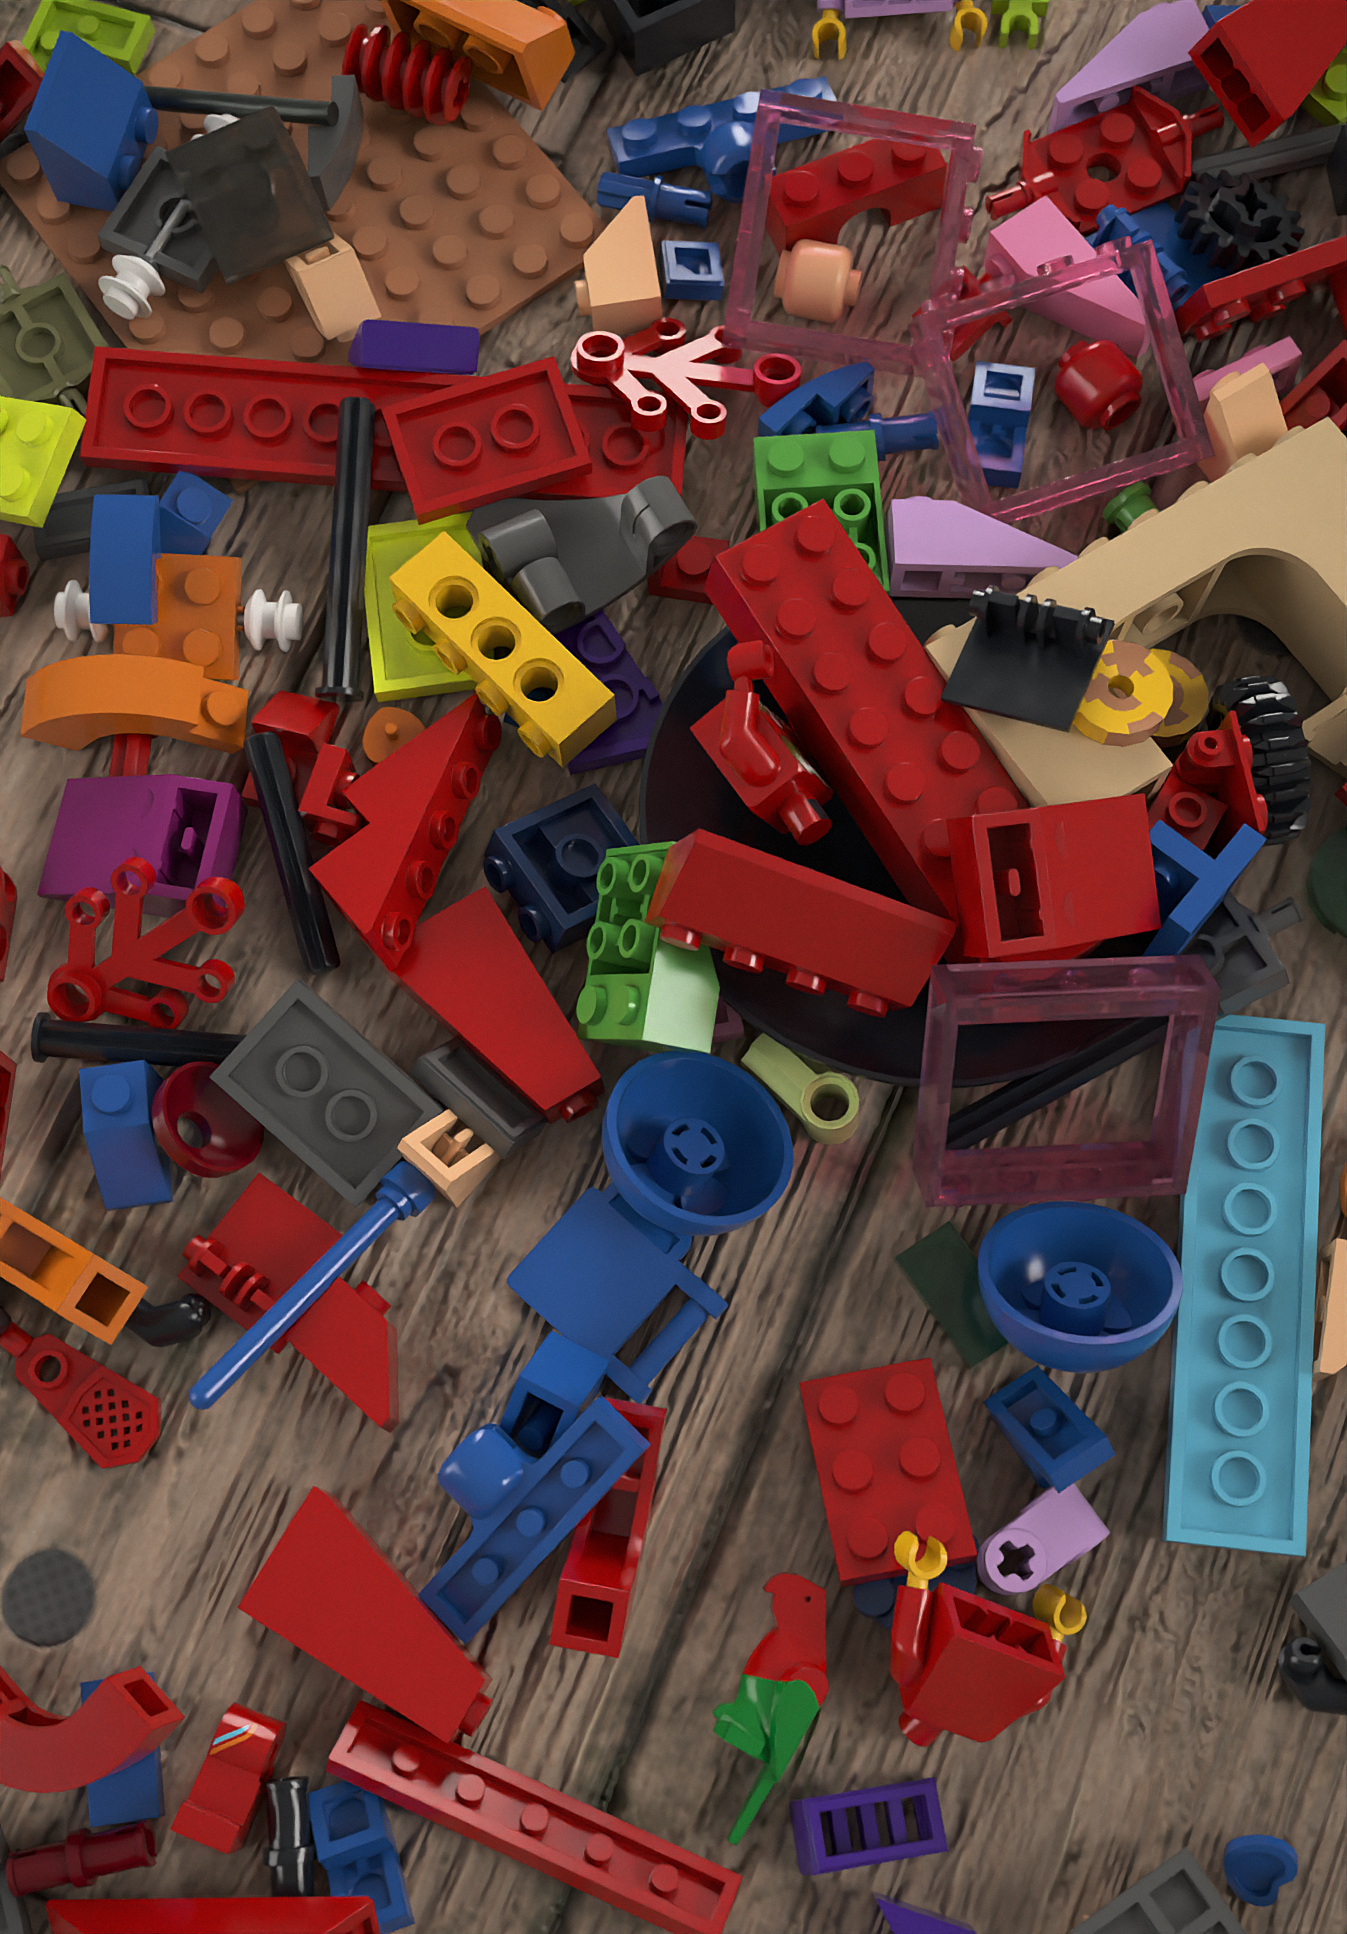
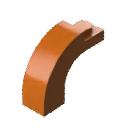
M124 654L90 655L65 659L43 667L27 679L20 736L80 751L94 740L104 736L142 733L171 737L233 754L244 747L249 690L204 678L203 666L172 659Z
M0 1197V1277L31 1295L58 1315L112 1345L149 1287Z

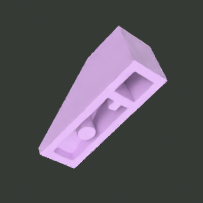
M1179 0L1173 3H1160L1151 7L1148 11L1138 14L1055 94L1048 127L1049 134L1129 102L1132 87L1137 85L1164 102L1209 88L1208 82L1187 53L1209 30L1195 1Z
M924 496L892 499L884 527L890 583L889 596L971 598L975 589L986 591L990 585L999 587L1000 592L1016 595L1026 589L1029 582L1044 569L1057 566L1060 570L1078 558V556L956 501L932 500Z

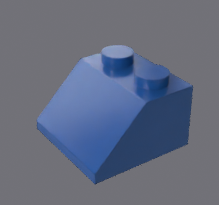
M61 30L24 131L57 201L113 212L141 170V160L147 144H152L156 139L158 114L156 109L152 108L141 80L72 32Z

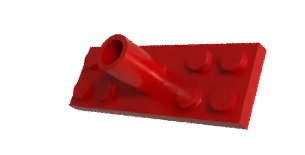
M1347 235L1202 285L1167 319L1174 341L1194 334L1197 342L1210 340L1229 331L1232 328L1230 322L1248 315L1251 323L1264 321L1283 312L1286 309L1284 303L1328 287L1331 289L1347 335Z

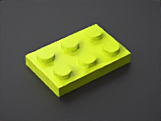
M0 396V520L43 528L87 420L71 407Z
M472 512L454 514L421 525L415 519L368 526L364 599L374 693L378 702L473 690L478 685L464 671L458 675L451 672L436 655L433 649L436 643L423 630L414 634L403 625L392 609V605L396 601L389 581V577L443 531L484 569L483 557L466 529V524ZM463 606L453 607L443 616L452 619L460 618L466 615L470 609ZM494 648L489 650L485 657L496 660Z

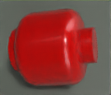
M1106 339L1088 344L1086 341H1080L1070 347L1060 358L1058 366L1061 370L1054 382V393L1082 427L1091 430L1100 427L1105 431L1113 430L1127 421L1142 403V397L1139 395L1143 388L1142 373L1116 343Z

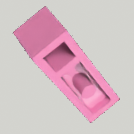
M1046 195L990 231L984 261L985 271L989 273L1003 290L1007 291L1020 307L1097 341L1110 340L1116 343L1124 353L1138 358L1147 352L1157 320Z

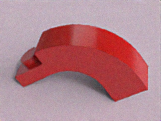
M604 1397L651 1445L575 1527L569 1554L559 1579L549 1645L619 1659L632 1610L648 1532L667 1409Z
M0 1666V1784L36 1793L63 1792L82 1787L126 1769L145 1758L174 1731L185 1716L141 1666L106 1677L71 1716L56 1715L38 1707Z

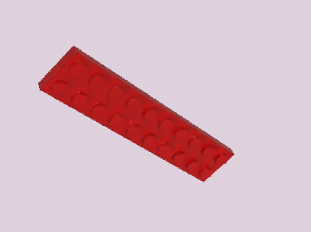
M95 346L85 419L87 420L83 429L80 458L85 467L171 474L183 471L197 476L334 486L339 404L346 397H362L369 399L375 406L370 489L407 492L383 420L381 407L481 377ZM564 383L592 461V473L511 497L532 500H580L609 497L628 493L637 484L655 476H666L670 478L682 498L688 413L665 391L647 390L648 392L658 393L666 399L667 422L659 431L643 432L636 429L631 423V407L610 387Z

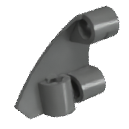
M655 476L637 484L628 493L609 497L580 500L507 498L474 508L466 524V529L494 577L500 583L508 582L520 604L553 635L603 610L645 581L691 539L696 532L697 523L670 478Z

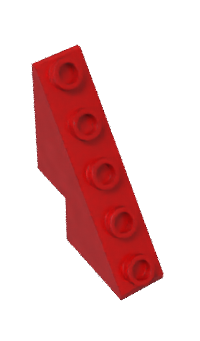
M475 693L342 790L350 806L357 815L363 818L366 826L308 868L333 906L390 973L398 967L404 951L412 943L415 926L427 900L435 891L437 877L450 848L455 845L458 839L459 828L472 799L479 792L481 778L493 751L499 747L501 742L502 727L499 718L495 714H487Z
M368 1896L51 1899L45 1903L53 1934H380L374 1901Z

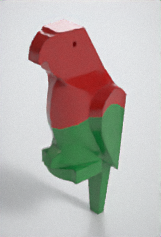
M796 1572L777 1573L771 1576L763 1586L765 1592L772 1593L770 1608L774 1619V1627L764 1636L748 1658L742 1673L737 1698L734 1701L719 1703L712 1711V1716L717 1718L712 1730L714 1733L752 1757L764 1761L727 1836L728 1842L735 1846L738 1845L774 1783L776 1782L777 1784L829 1692L826 1671V1590Z

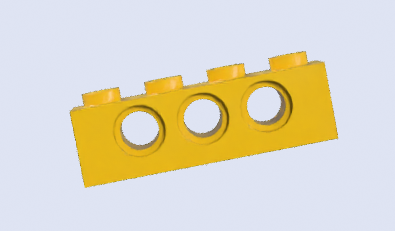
M445 531L389 577L396 601L392 605V609L403 625L414 634L423 630L436 643L433 649L442 663L456 675L464 671L478 684L475 687V691L482 702L497 716H501L506 712L520 726L517 732L523 742L540 758H543L548 753L563 768L617 720L615 695ZM463 606L470 609L466 615L460 618L452 619L443 616L453 607ZM503 646L513 650L509 656L500 660H492L485 657V654L495 647ZM539 687H547L556 691L546 701L536 702L526 697L532 690Z

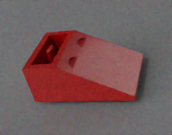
M1145 793L946 819L964 957L993 958L1066 947L1161 929Z

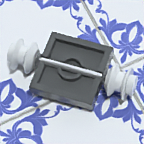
M210 114L205 117L203 123L209 135L197 134L190 141L192 150L199 161L198 163L156 146L98 233L97 237L102 248L116 255L112 259V265L118 273L115 278L102 276L98 281L99 287L104 293V303L116 314L126 319H133L135 316L148 318L152 313L151 306L146 300L148 295L162 297L165 293V287L159 275L203 294L260 205L256 189L231 179L240 177L243 172L238 157L251 158L256 152L249 128L238 118L230 114H222L221 116Z

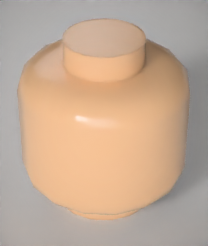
M801 239L796 242L792 251L783 250L775 281L774 297L782 298L783 308L791 316L832 323L841 317L845 305L856 307L863 271L852 269L853 256L847 247Z

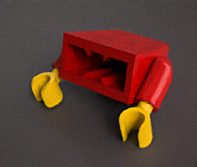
M904 1531L895 1542L894 1554L899 1564L908 1570L906 1586H898L890 1645V1673L898 1683L904 1708L898 1717L899 1727L912 1743L921 1747L931 1746L944 1730L979 1743L991 1741L1018 1718L1038 1711L1048 1704L1053 1689L1065 1678L1062 1662L1068 1647L1062 1643L1064 1635L1075 1634L1081 1630L1086 1623V1610L1081 1601L1069 1594L1065 1595L1063 1590L1048 1583L1038 1589L1033 1599L1032 1609L1034 1615L1039 1620L943 1582H940L933 1592L929 1591V1579L939 1576L947 1565L946 1550L938 1540L929 1536L924 1557L915 1562V1555L918 1550L917 1536L910 1531Z

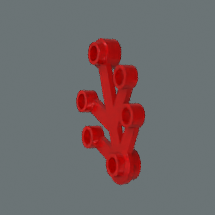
M661 318L654 321L650 328L625 339H621L617 335L606 331L587 333L578 340L577 347L571 354V370L574 375L594 386L608 385L631 407V423L636 429L643 432H656L666 425L667 401L658 393L648 392L635 378L653 380L690 414V431L694 436L704 440H714L725 433L727 410L722 403L710 400L695 385L752 392L756 394L758 401L768 408L800 387L801 365L796 359L785 354L772 353L764 355L756 360L753 370L703 364V362L710 359L717 363L730 364L742 357L743 333L740 329L731 325L716 326L710 330L709 335L685 345V325L674 318ZM653 351L661 356L655 358L643 355Z
M141 857L125 859L113 870L110 878L111 886L116 893L111 956L95 965L96 928L110 913L109 900L100 890L93 887H84L66 902L64 911L70 923L68 961L60 965L51 974L47 990L48 1004L55 1015L62 1020L89 1022L97 1019L105 1011L148 1022L153 1028L176 1029L188 1015L189 1005L184 995L175 989L194 993L196 997L206 1003H217L223 1000L235 984L234 972L227 963L221 960L210 959L205 961L200 967L159 957L199 931L209 935H220L231 929L241 918L245 909L243 893L240 887L232 880L223 877H210L203 880L189 894L186 900V908L141 936L144 896L154 887L156 872L153 866ZM126 871L135 873L139 877L141 887L129 882L126 877ZM212 893L221 897L228 908L219 906L214 901ZM80 902L89 904L94 910L95 917L87 915L82 910ZM205 974L217 978L221 988L211 986L207 982ZM129 977L170 988L159 990L151 998L114 987V985ZM75 985L83 989L86 995L80 993ZM159 1003L168 1005L172 1009L174 1017L164 1014L159 1007Z

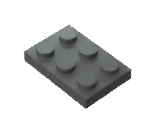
M301 979L296 980L210 1076L217 1085L355 1208L378 1185L381 1178L403 1157L397 1148L402 1138L445 1110L439 1102Z

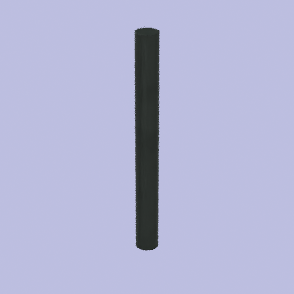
M144 86L152 108L156 109V111L198 115L216 114L220 116L222 114H230L236 118L332 127L339 120L338 105L332 101Z

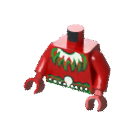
M762 640L736 644L727 654V664L730 676L734 682V689L727 690L725 699L693 724L690 730L746 806L754 814L783 834L791 832L799 845L812 844L822 838L831 828L832 821L821 806L832 798L834 791L814 763V757L791 722L789 721L792 729L784 720L759 701V694L753 693V680L770 678L774 675V658L771 647L764 645Z

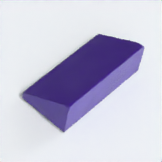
M367 319L363 320L358 327L348 352V362L363 368L474 375V372H478L479 331L475 327Z

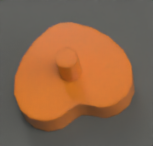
M383 707L371 717L364 730L363 748L365 755L370 763L376 766L426 728L419 718L408 711L395 707Z

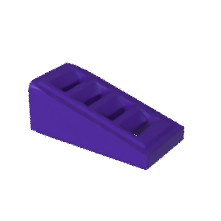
M935 1777L789 1802L798 1866L802 1875H819L948 1851ZM912 1796L919 1840L908 1842L901 1798ZM882 1801L891 1844L881 1846L874 1808V1803ZM855 1806L862 1847L861 1850L852 1851L845 1808ZM824 1811L827 1812L833 1854L826 1855L819 1815V1812Z

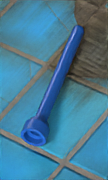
M398 1161L381 1178V1189L376 1193L378 1201L192 1386L188 1398L194 1408L199 1410L210 1408L396 1219L404 1221L409 1215L417 1217L436 1198L434 1187L416 1167L408 1162Z

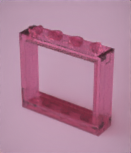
M760 89L721 346L769 354L780 353L794 358L844 366L867 361L876 371L930 379L938 370L939 363L948 364L954 339V328L945 327L948 303H958L964 275L963 267L954 266L958 243L967 244L973 219V207L964 205L967 182H977L983 155V146L973 145L977 124ZM780 123L951 150L920 347L751 320Z
M1130 236L1118 238L1094 249L1096 253L1095 258L1074 264L1072 255L1059 257L1036 267L1037 277L1016 283L1014 274H1008L979 285L980 295L957 302L955 293H950L933 298L920 305L922 314L916 315L908 325V329L962 505L1008 525L1139 481L1178 470L1215 456L1152 239L1132 245ZM1130 270L1180 441L992 502L941 331Z
M1200 955L931 965L912 1164L925 1206H954V1208H960L965 1205L1008 1203L1024 1205L1029 1202L1058 1200L1086 1202L1096 1198L1135 1196L1148 1198L1154 1195L1186 1194L1221 989ZM1170 1016L1150 1140L945 1150L958 1025Z

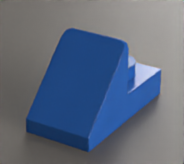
M179 471L159 501L161 553L201 555L234 500L195 474Z
M1038 1365L983 1401L986 1410L1034 1481L1042 1489L1052 1486L1060 1493L1115 1455L1107 1436Z

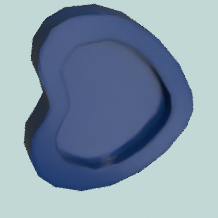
M1260 1834L1245 1835L1232 1839L1225 1847L1224 1873L1227 1882L1237 1896L1254 1906L1266 1907L1272 1905L1278 1898L1279 1887L1293 1881L1297 1875L1298 1855L1295 1849L1286 1841L1274 1836Z

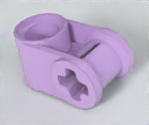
M1074 1483L1060 1493L1051 1486L1024 1506L1018 1516L982 1543L979 1547V1555L975 1563L976 1573L981 1583L991 1592L1001 1596L1024 1593L1035 1588L1058 1569H1063L1083 1556L1106 1538L1110 1531ZM1000 1546L1006 1552L1019 1549L1022 1552L1024 1559L1017 1566L1022 1575L1021 1578L1015 1573L1004 1577L999 1573L997 1566L1004 1559L999 1549Z

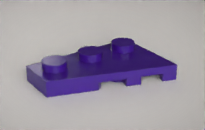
M601 610L584 621L562 632L553 634L569 652L615 695L617 720L567 764L570 775L645 758L651 732L663 706L660 694L648 676L645 677L627 651L625 642L604 611ZM549 688L550 695L552 697L556 693V691Z

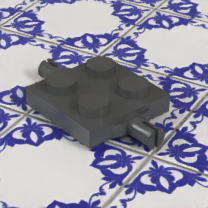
M1229 891L1188 942L1181 958L1160 989L1143 1006L1144 1008L1195 980L1193 971L1199 969L1224 1011L1225 1016L1219 1018L1216 1012L1169 1037L1168 1039L1171 1044L1290 983L1286 968L1272 950L1269 937L1298 922L1304 921L1297 903H1294V899L1290 896L1279 904L1256 914L1251 909L1240 904L1232 892Z

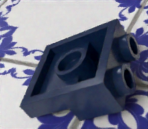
M596 783L495 829L483 855L485 857L483 869L491 887L498 893L508 890L520 907L518 920L526 937L534 943L543 940L551 953L554 954L588 937L590 929L595 924L599 901V892L596 885L597 874L602 862L605 860L606 850L640 844Z

